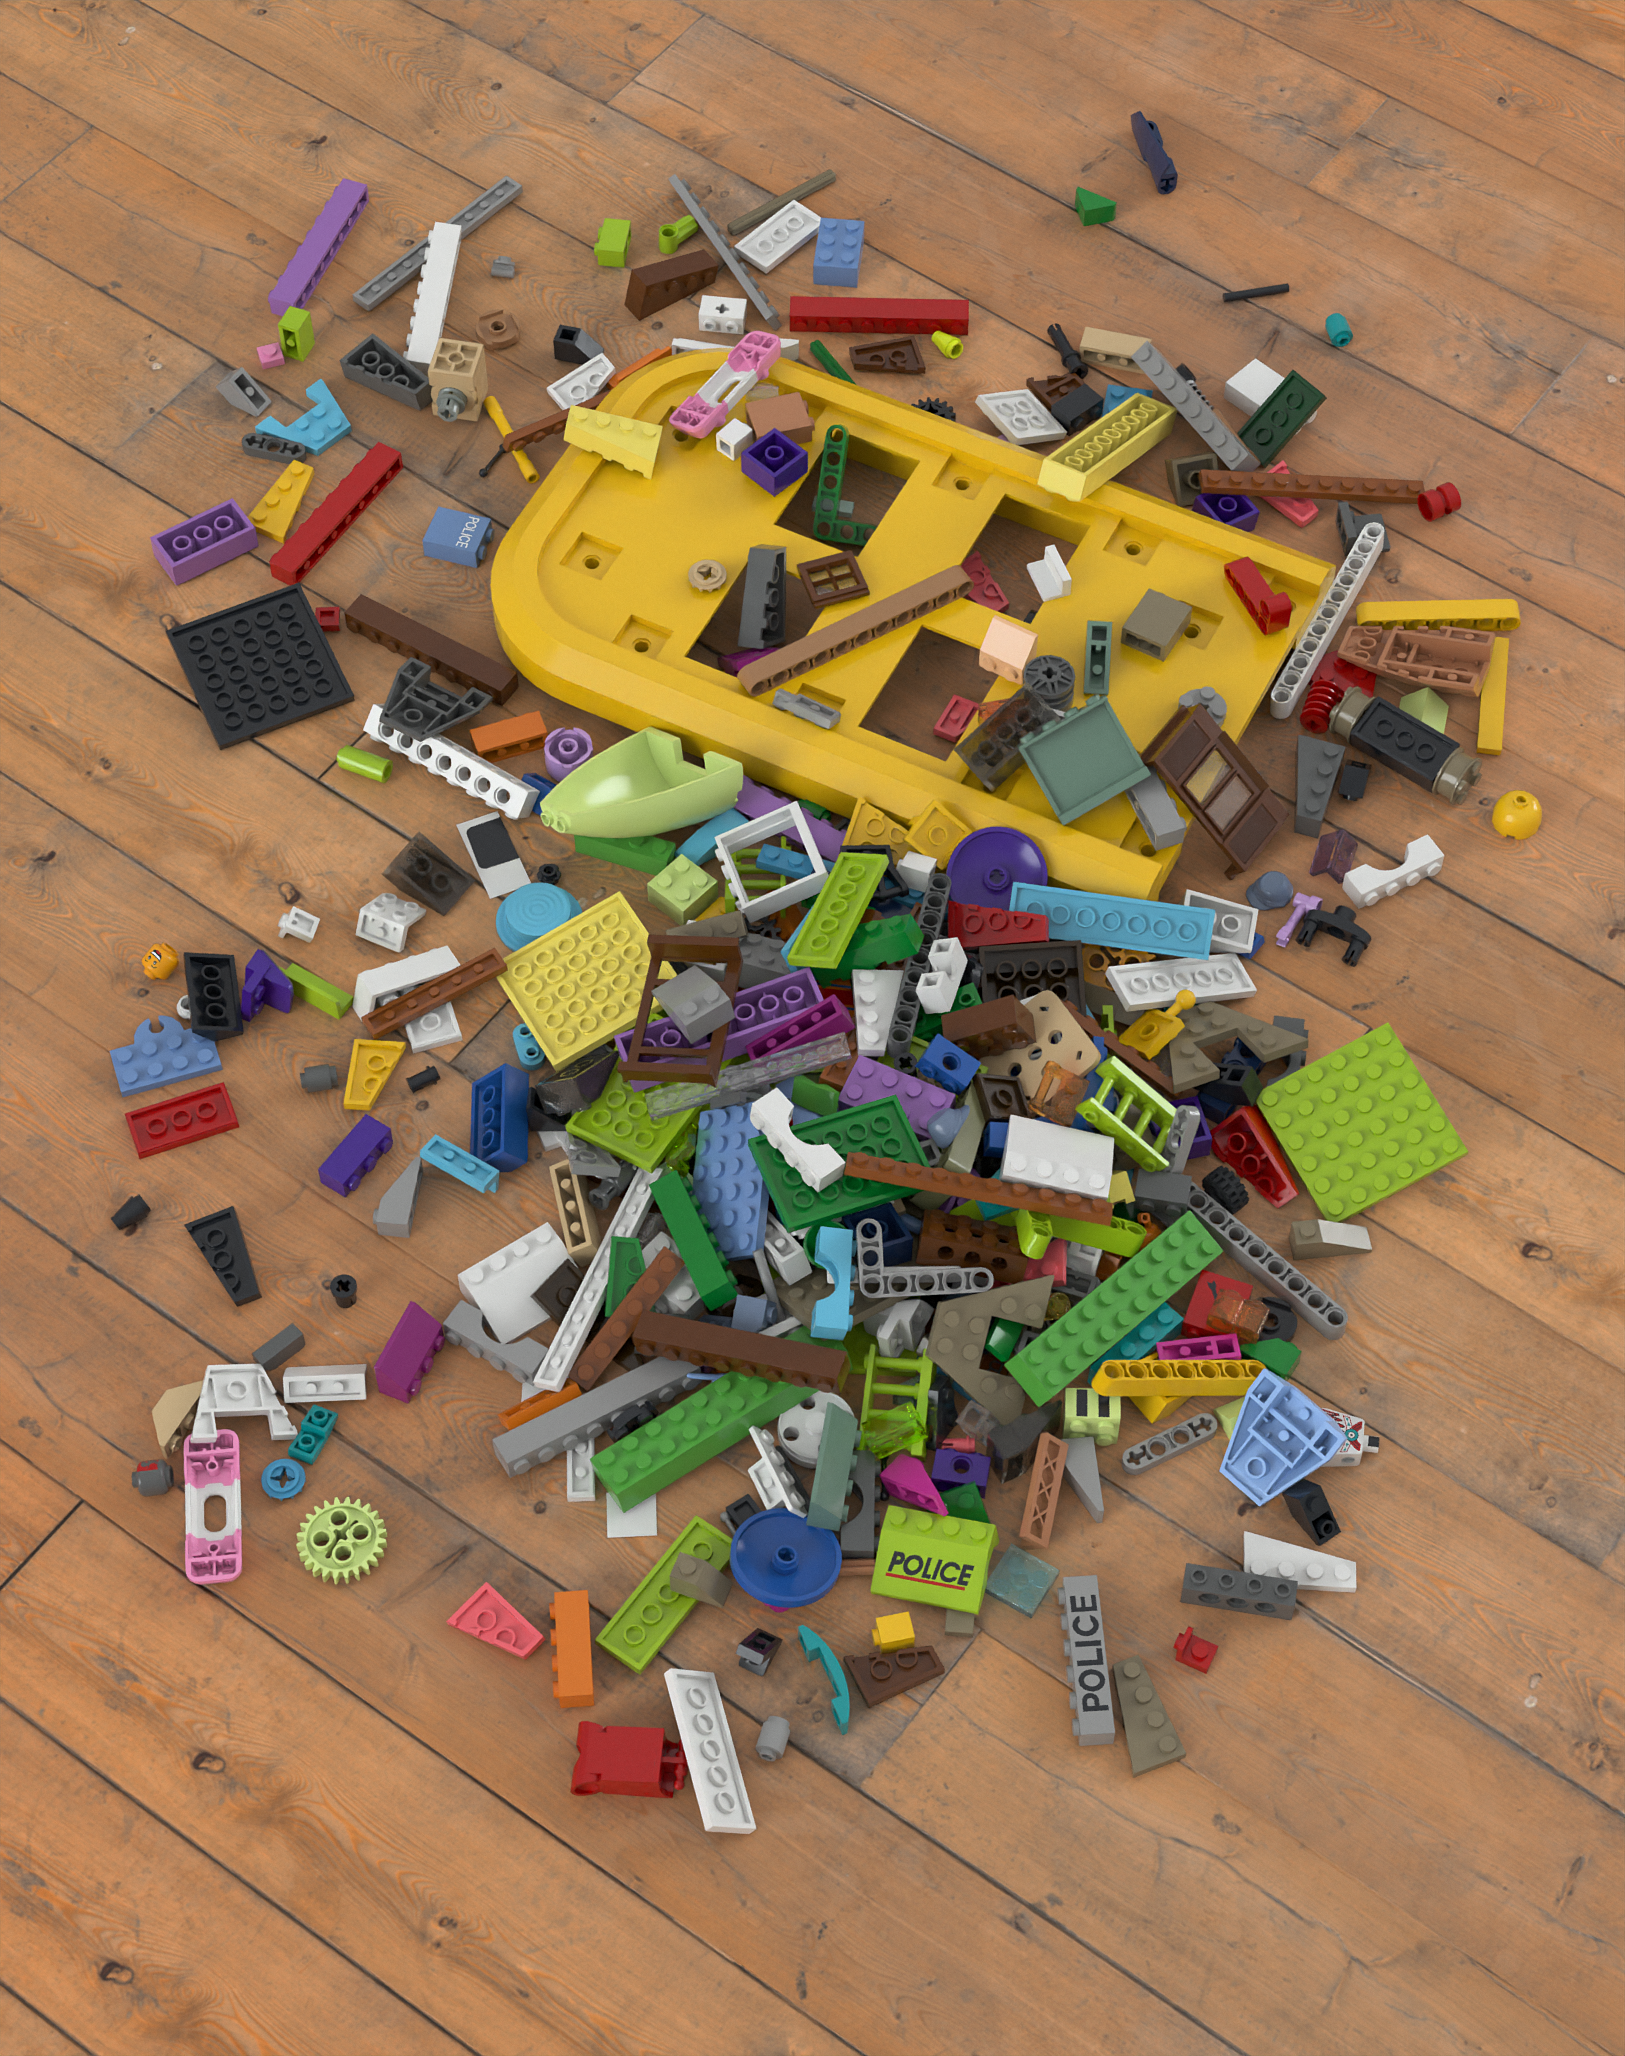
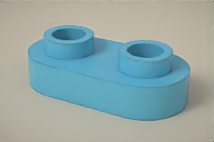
M525 1023L518 1025L513 1031V1041L520 1064L526 1070H537L544 1065L545 1054Z

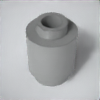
M769 1716L767 1721L763 1723L755 1747L760 1758L773 1762L783 1757L790 1735V1723L787 1720L777 1716Z

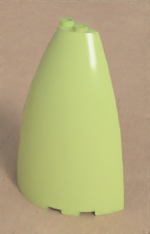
M648 727L592 757L565 777L540 802L542 809L541 820L544 825L551 826L560 833L600 838L651 836L687 827L721 815L736 805L738 802L737 794L742 790L743 766L741 762L713 751L703 754L705 769L683 760L680 738L656 728Z

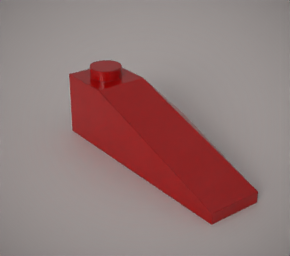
M1256 1105L1240 1108L1210 1130L1212 1136L1211 1147L1217 1157L1234 1168L1241 1178H1245L1255 1186V1190L1277 1209L1299 1195L1274 1135Z

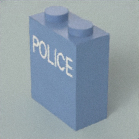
M438 506L422 540L424 556L477 568L480 561L486 557L488 543H492L495 530L492 529L491 519Z

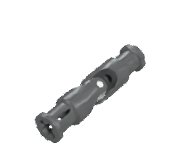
M622 1159L618 1164L621 1167L619 1177L602 1179L601 1185L589 1192L591 1204L600 1210L607 1209L609 1202L614 1197H618L628 1187L639 1167Z

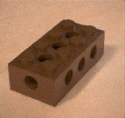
M938 1209L924 1210L918 1235L916 1264L926 1266H959L961 1268L982 1267L990 1270L994 1280L1012 1284L1023 1281L1029 1257L1020 1249L1016 1226L1001 1225L991 1220L972 1219L967 1215L948 1214ZM945 1228H950L954 1231L948 1232ZM972 1234H978L979 1237H973ZM998 1239H1003V1240H1005L1006 1242H1005V1243L998 1242ZM984 1272L975 1274V1276L987 1278Z

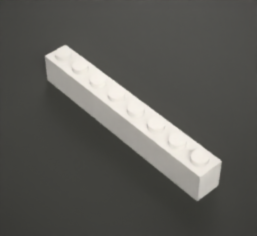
M435 222L434 230H429L428 244H430V248L426 247L424 260L427 263L426 265L422 264L421 278H423V282L419 281L417 295H420V297L415 299L414 302L416 316H411L410 330H412V334L408 333L406 347H409V349L404 351L403 354L404 359L427 377L439 338L442 337L461 244V225Z

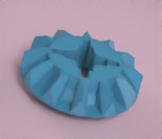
M279 1459L270 1463L263 1471L261 1477L263 1490L270 1498H278L280 1501L289 1497L293 1499L295 1494L302 1492L303 1485L306 1482L304 1469L299 1463L291 1459ZM284 1472H286L290 1481H287L284 1488H281L280 1482L277 1480H281Z

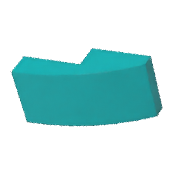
M314 1404L301 1422V1431L288 1448V1456L313 1465L333 1430L338 1413Z

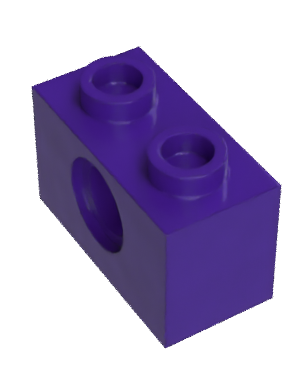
M951 1448L936 1449L931 1481L937 1491L944 1492L975 1480L981 1498L985 1499L991 1457H986L976 1452L971 1454L961 1453ZM964 1469L967 1472L964 1474H959L955 1470Z

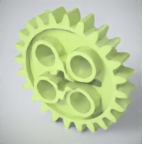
M335 1497L334 1505H330L325 1500L324 1509L321 1510L319 1507L314 1506L315 1515L306 1514L308 1523H300V1528L303 1532L297 1533V1539L300 1542L296 1544L298 1552H301L299 1553L301 1562L305 1561L306 1570L313 1568L314 1577L322 1573L324 1582L332 1576L335 1584L339 1582L340 1577H344L346 1584H348L350 1576L353 1575L359 1581L360 1572L363 1571L367 1575L370 1574L369 1565L379 1566L376 1557L384 1558V1552L381 1549L387 1548V1542L384 1539L387 1537L386 1529H383L385 1527L384 1521L379 1519L377 1510L371 1512L369 1503L361 1508L360 1499L351 1504L349 1497H346L344 1503L340 1504L338 1497ZM339 1520H344V1521H346V1522H345L344 1524H342V1525H334V1523H335L336 1521H339ZM361 1534L368 1535L365 1539H362V1540H357V1539H356V1537H357L358 1535H361ZM320 1541H328L324 1546H317ZM343 1555L350 1556V1558H348L345 1561L338 1560Z

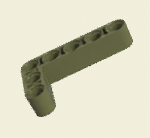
M972 1081L958 1095L954 1108L960 1109L964 1105H969V1115L951 1144L947 1148L942 1149L939 1161L932 1168H943L960 1174H970L985 1125L984 1116ZM922 1191L908 1196L907 1200L923 1211L925 1209L934 1210L938 1209L951 1195Z

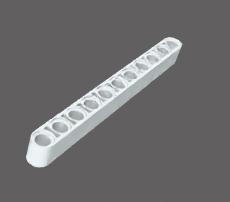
M1373 522L1365 525L1279 677L1270 698V713L1273 717L1278 719L1287 718L1296 706L1383 549L1384 527L1381 524Z

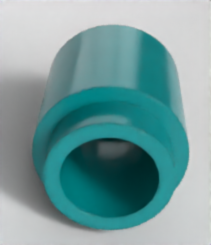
M1334 313L1327 317L1325 328L1332 344L1336 347L1348 345L1353 339V333L1346 318L1340 313Z

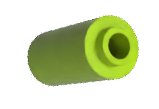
M350 745L341 748L336 758L340 768L381 783L388 781L393 769L392 760Z

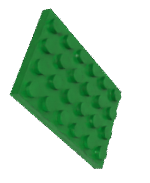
M896 1094L790 1126L791 1132L800 1141L810 1145L829 1144L845 1162L848 1152H862L868 1156L887 1157L894 1161L917 1163L931 1168ZM765 1134L748 1139L747 1145L787 1233L926 1191L844 1175L843 1172L842 1177L817 1192L812 1186H808L804 1182L801 1173L795 1167H791L786 1162L781 1151L771 1146Z

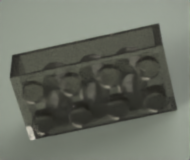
M1027 682L953 750L983 784L993 792L1026 762L1017 747L1021 743L1019 739L1031 732L1036 735L1043 730L1041 726L1053 719L1058 722L1061 718Z

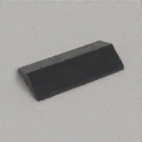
M184 952L183 959L192 1033L214 1042L243 1035L244 1030L234 955Z

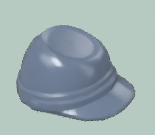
M1270 871L1263 874L1249 886L1246 891V897L1249 903L1258 910L1281 908L1290 903L1293 897V886L1285 874L1278 871Z
M964 1105L960 1109L944 1108L928 1120V1132L939 1148H947L957 1136L969 1115V1105Z

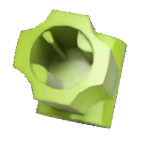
M687 215L674 224L662 225L659 228V250L664 254L675 253L678 250V244L698 231V224L695 222V219Z

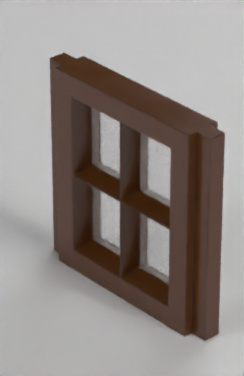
M851 550L797 564L799 576L815 609L870 595L868 585Z

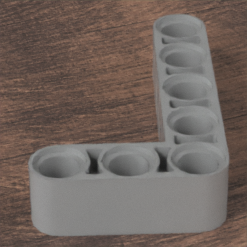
M867 1218L861 1220L856 1226L859 1289L863 1295L869 1298L985 1292L993 1285V1274L990 1270L982 1267L884 1272L882 1229L880 1224L874 1219ZM865 1223H872L876 1227V1234L870 1239L863 1237L861 1233V1228ZM868 1250L875 1251L878 1257L877 1262L872 1266H867L863 1262V1254ZM978 1272H984L987 1275L988 1281L983 1287H977L974 1284L973 1278ZM952 1273L958 1274L961 1280L960 1285L955 1289L949 1288L946 1284V1278ZM926 1274L933 1278V1286L929 1290H923L919 1286L920 1277ZM897 1276H902L906 1280V1287L900 1292L894 1291L891 1285L892 1280ZM868 1278H876L879 1282V1288L875 1293H868L864 1288V1283Z

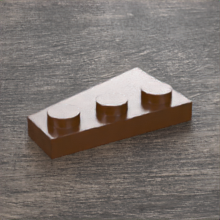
M914 335L849 347V355L854 370L925 374L926 367Z
M932 1645L898 1649L897 1652L884 1654L874 1652L869 1653L868 1656L860 1657L849 1655L844 1656L843 1660L868 1708L945 1673V1668Z

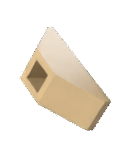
M203 1380L166 1390L152 1410L159 1445L163 1457L167 1459L173 1451L176 1452L180 1448L186 1432L193 1429Z

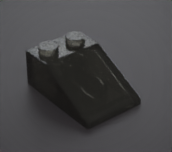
M418 832L382 873L400 891L442 916L447 914L475 881L421 832Z
M618 1051L579 1058L535 1085L545 1115L556 1113L557 1116H561L571 1112L573 1109H576L577 1112L590 1109L592 1107L591 1103L600 1098L620 1056Z

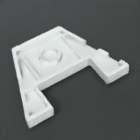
M261 1364L207 1366L190 1439L191 1443L216 1442L215 1417L267 1415L271 1440L295 1439L298 1432L296 1427L291 1425L285 1407L280 1405L275 1395L276 1390Z

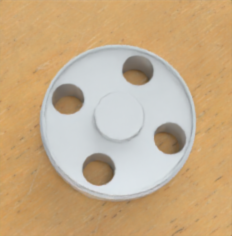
M818 1391L788 1411L780 1414L777 1426L779 1446L782 1447L790 1460L800 1466L816 1469L827 1403H834L854 1417L850 1406L838 1395L831 1392L824 1393ZM809 1405V1406H812V1407H814V1408H812V1409H810V1410H806V1409H803L802 1407ZM791 1436L797 1438L794 1441L786 1440L787 1437Z

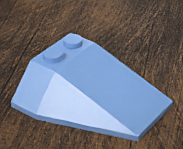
M1264 1368L1247 1390L1219 1471L1258 1506H1263L1329 1462L1348 1438L1338 1423L1298 1388Z

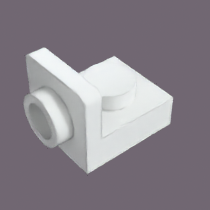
M293 906L288 914H282L278 923V927L281 928L278 936L283 938L286 933H289L310 943L320 919Z

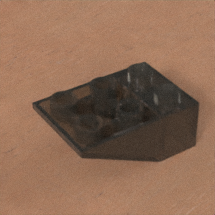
M1061 1400L1054 1403H1045L1037 1411L1030 1414H1021L1013 1422L1007 1425H997L988 1433L986 1457H991L990 1466L1001 1484L1025 1474L1036 1458L1041 1433L1047 1432L1054 1436L1058 1431L1062 1410Z

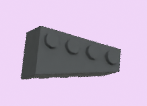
M760 544L749 549L738 646L764 649L785 641V546Z
M1298 734L1295 751V833L1318 839L1342 767L1345 746Z

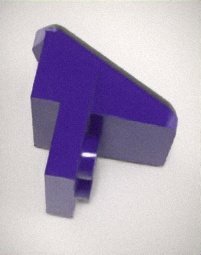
M257 949L245 968V986L242 989L241 1014L242 1019L248 1022L252 1020L255 1014L259 1015L261 1013L264 1003L284 1013H289L292 1008L294 997L293 983L263 949Z

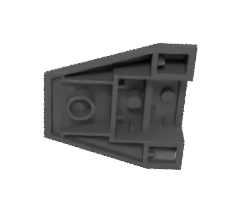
M410 657L397 671L379 722L422 742L480 714L492 702L493 697L474 687L461 697L431 682V666Z

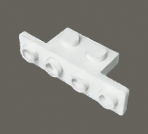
M755 1426L750 1427L749 1431L762 1458L749 1468L748 1472L766 1509L783 1508L786 1505L790 1512L802 1518L806 1517L808 1513L804 1507L805 1500L796 1491L793 1485L795 1480L786 1471L783 1465L785 1460L775 1449L773 1436L766 1429L761 1430Z

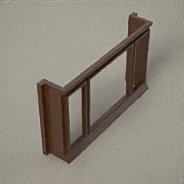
M648 935L647 945L651 954V960L627 1062L619 1061L617 1069L618 1073H621L624 1082L636 1080L703 1083L715 1088L717 1087L731 1021L713 1031L709 1049L643 1046L654 998L651 991L671 980L658 979L662 961L727 963L724 981L715 982L729 997L732 1008L734 1007L743 965L739 938ZM640 1056L707 1059L706 1065L639 1062Z

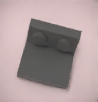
M1338 502L1335 522L1344 556L1349 555L1365 525L1373 522L1379 523L1384 527V543L1381 552L1390 551L1391 547L1381 514L1355 516L1354 512L1350 511L1348 502Z

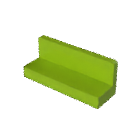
M292 963L287 970L278 966L293 983L294 995L340 1020L353 1004L354 998L352 995Z

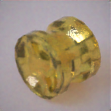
M1061 1292L1050 1294L1044 1320L1059 1319L1071 1309L1069 1298Z

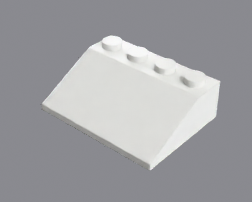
M1010 1115L999 1180L1001 1182L1021 1183L1027 1187L1047 1188L1058 1193H1073L1084 1198L1107 1201L1112 1176L1114 1138Z
M547 1222L458 1274L460 1291L470 1305L483 1312L485 1325L498 1343L510 1344L552 1319L530 1295L567 1258L576 1267L577 1265L568 1254L562 1240Z

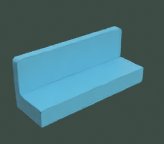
M436 1134L420 1150V1157L482 1193H485L487 1190L495 1193L499 1189V1170Z

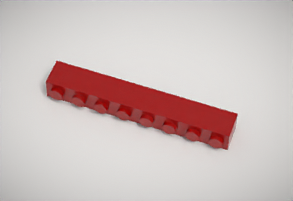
M790 296V332L934 334L936 331H941L948 335H968L969 300Z
M378 442L373 448L369 449L366 456L353 467L349 475L340 481L338 487L327 495L325 501L318 508L314 509L307 521L302 523L296 533L285 541L284 546L272 555L269 561L272 577L289 586L300 583L403 469L401 452L381 442Z

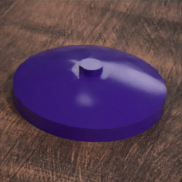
M987 827L968 835L953 851L947 867L946 875L951 879L950 897L952 901L960 904H974L980 907H994L1009 911L1013 882L1047 886V866L1040 849L1025 834L1007 827Z

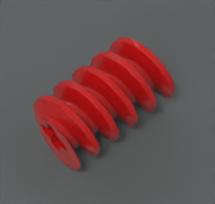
M1320 679L1311 684L1299 719L1301 725L1306 730L1316 734H1322L1328 730V724L1331 721L1329 714L1336 705L1338 694L1340 693V689L1335 683L1326 679Z

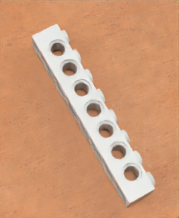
M385 703L373 704L363 728L365 732L371 734V739L381 743L385 742L390 745V750L406 754L411 762L427 766V770L430 773L446 777V781L451 785L467 789V794L476 798L481 797L486 800V805L495 809H502L505 811V815L511 819L518 820L519 818L530 816L539 795V790L439 733L422 742L413 739V744L411 745L409 736L395 729L392 734L391 727L379 722ZM430 747L432 749V756L429 753ZM449 758L451 759V762H452L451 767H450L449 764H448ZM468 769L471 771L470 778L468 777ZM488 780L490 781V789L487 787ZM507 791H508L509 794H510V799H509V801H508V799H507V797H506Z

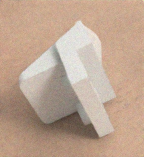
M920 1298L904 1299L864 1320V1328L867 1333L876 1336L878 1339L881 1357L899 1358L904 1348L915 1351L925 1333V1326L934 1308Z

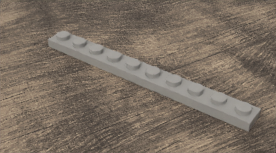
M674 174L668 180L765 320L776 331L782 326L777 319L780 314L773 305L770 307L767 305L770 300L763 291L758 292L759 284L753 276L750 278L747 276L750 271L743 262L738 263L740 257L733 248L729 250L728 246L730 243L723 234L719 236L720 228L714 220H708L711 215L704 206L699 207L701 201L694 192L690 194L689 191L692 188L684 178L680 180Z
M505 176L446 223L461 225L462 240L523 192L522 185ZM428 237L353 294V301L367 311H371L421 272L422 264L426 265L427 263L424 260L426 247L430 248Z

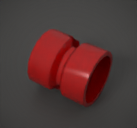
M1446 482L1437 486L1436 491L1430 489L1420 493L1417 498V505L1424 519L1432 522L1443 517L1444 514L1448 515L1461 508V498L1454 484Z

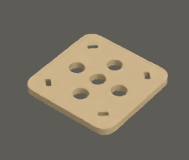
M1049 990L1040 992L1024 1005L1033 1014L1037 1043L1030 1044L1023 1049H1012L1005 1051L1002 1055L987 1056L979 1060L981 1065L989 1068L988 1074L1011 1076L1010 1072L1013 1067L1018 1065L1022 1067L1021 1073L1016 1077L1020 1078L1026 1099H1030V1101L1027 1100L1032 1118L1092 1071L1101 1059L1099 1050L1059 997ZM1040 1007H1049L1048 1011H1042ZM1056 1033H1062L1061 1041L1057 1044H1051L1052 1036ZM1036 1049H1041V1057L1034 1061L1031 1060L1032 1052ZM1055 1067V1074L1051 1078H1044L1046 1069Z

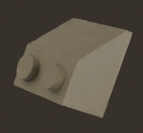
M1204 452L1165 460L1168 484L1177 506L1194 504L1195 497L1202 494L1198 476L1201 469L1219 470L1215 452Z

